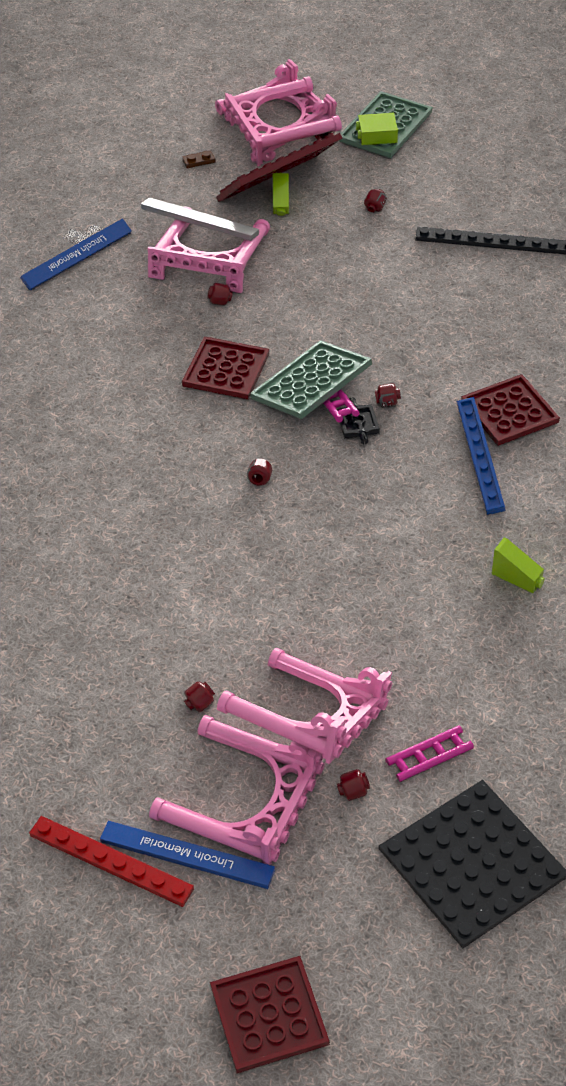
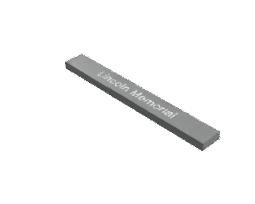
M148 198L141 203V209L249 241H252L259 235V229L153 198Z

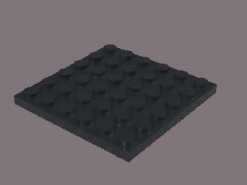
M483 779L379 845L381 853L462 949L566 879V869Z

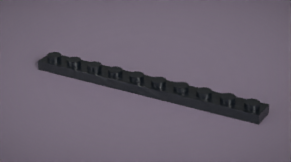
M417 227L415 241L566 255V240L554 238L548 239Z

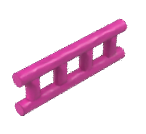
M342 389L323 402L337 422H342L343 416L352 414L354 417H357L360 414ZM335 397H339V398H340L339 400H336V401H333V402H331V401L329 400V399H332V398H335ZM343 405H345V406L347 407V408L342 409V410H339V411H337V409H336L337 407H340V406H343Z
M458 725L396 753L385 760L389 766L397 765L401 772L396 774L399 782H402L473 749L474 745L472 741L464 743L461 740L459 734L463 733V730ZM451 739L456 747L445 751L440 743ZM433 747L437 756L427 760L422 751ZM414 755L420 764L408 768L404 759Z

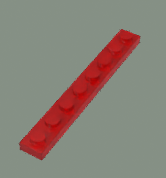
M40 816L29 832L31 837L181 907L185 905L194 890V885L46 817Z

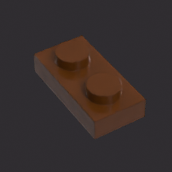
M211 150L182 156L187 169L216 163Z

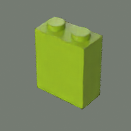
M394 113L358 115V121H356L355 125L357 137L361 140V145L398 142V128Z

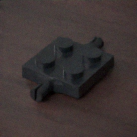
M354 397L349 398L360 414L357 417H354L352 414L343 416L342 422H339L344 439L360 437L361 444L364 445V441L367 444L369 442L367 435L380 434L372 404L357 405Z

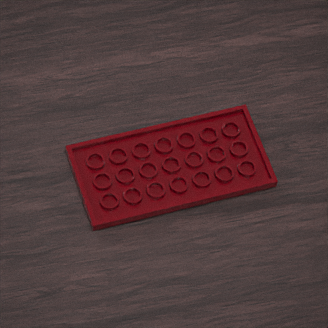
M331 133L322 140L318 139L311 145H305L300 150L289 153L286 157L282 156L273 163L269 162L260 169L256 168L247 175L243 174L237 177L231 184L219 191L220 194L216 196L217 201L221 202L273 177V173H283L317 157L342 139L341 134L334 135Z

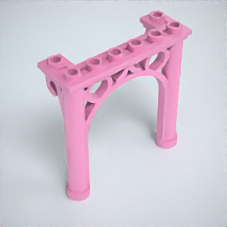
M288 59L286 65H280L276 68L275 75L277 77L264 86L244 93L298 81V66ZM312 91L277 98L294 104L301 112V117L295 123L282 128H293L336 116L337 103L329 94L325 95L324 101L320 100ZM224 100L215 101L216 111L220 115L226 113Z
M310 76L304 77L302 80L236 96L225 93V120L229 121L231 126L234 124L239 126L241 133L245 135L246 141L250 143L252 148L251 160L257 166H261L263 161L273 160L276 155L274 150L285 145L287 142L330 131H341L342 124L338 115L293 128L273 127L264 123L258 117V108L267 101L313 91V83Z
M175 219L156 246L148 247L149 278L164 280L165 268L170 266L226 276V285L230 287V291L242 293L244 268L262 238L269 232L270 225L266 220L259 219L253 225V228L259 229V235L252 241L244 239L239 247L229 251L204 252L188 248L179 242L178 239L190 223Z
M275 648L268 660L269 667L276 670L280 669L327 689L338 699L340 709L331 717L326 713H318L312 718L311 722H301L282 717L236 697L235 694L229 691H224L218 700L217 710L225 714H233L324 754L325 763L330 764L335 758H339L344 748H348L354 738L359 737L364 728L367 729L370 722L377 718L381 710L386 709L389 701L387 693L392 687V681H390L392 672H383L379 675L375 669L367 667L359 673L358 679L343 678L285 654V651L279 648ZM365 677H369V678L371 679V681H370V680H364V678H365ZM354 703V704H358V705H360V706L356 707V706H352V705H350V704Z
M204 715L198 727V735L263 759L271 767L275 775L276 784L269 803L262 811L247 820L227 823L157 797L150 808L149 818L156 821L162 820L260 858L262 863L271 865L272 861L276 862L280 855L279 848L282 843L285 844L287 842L290 826H295L298 820L297 813L299 809H303L306 805L308 791H313L316 784L315 778L317 774L321 775L325 763L322 762L324 754L294 741L291 742L290 746L278 744L215 721L213 717ZM276 761L285 764V766L279 769ZM292 772L298 776L296 781L291 784H287L282 780V777L287 773ZM284 791L293 792L289 801L285 799ZM283 811L277 823L273 815ZM268 822L272 827L268 828L265 833L256 825Z

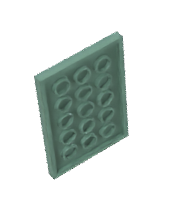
M380 91L358 115L394 113L398 128V142L361 145V140L357 137L355 125L356 121H358V115L340 133L342 139L339 142L392 158L429 117L433 107Z
M320 340L252 391L250 396L252 400L303 419L371 366L372 360L369 357Z

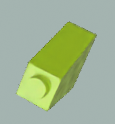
M273 173V214L278 216L289 214V173Z
M504 537L494 549L492 574L531 593H534L537 588L540 589L545 580L543 578L544 569L509 539Z

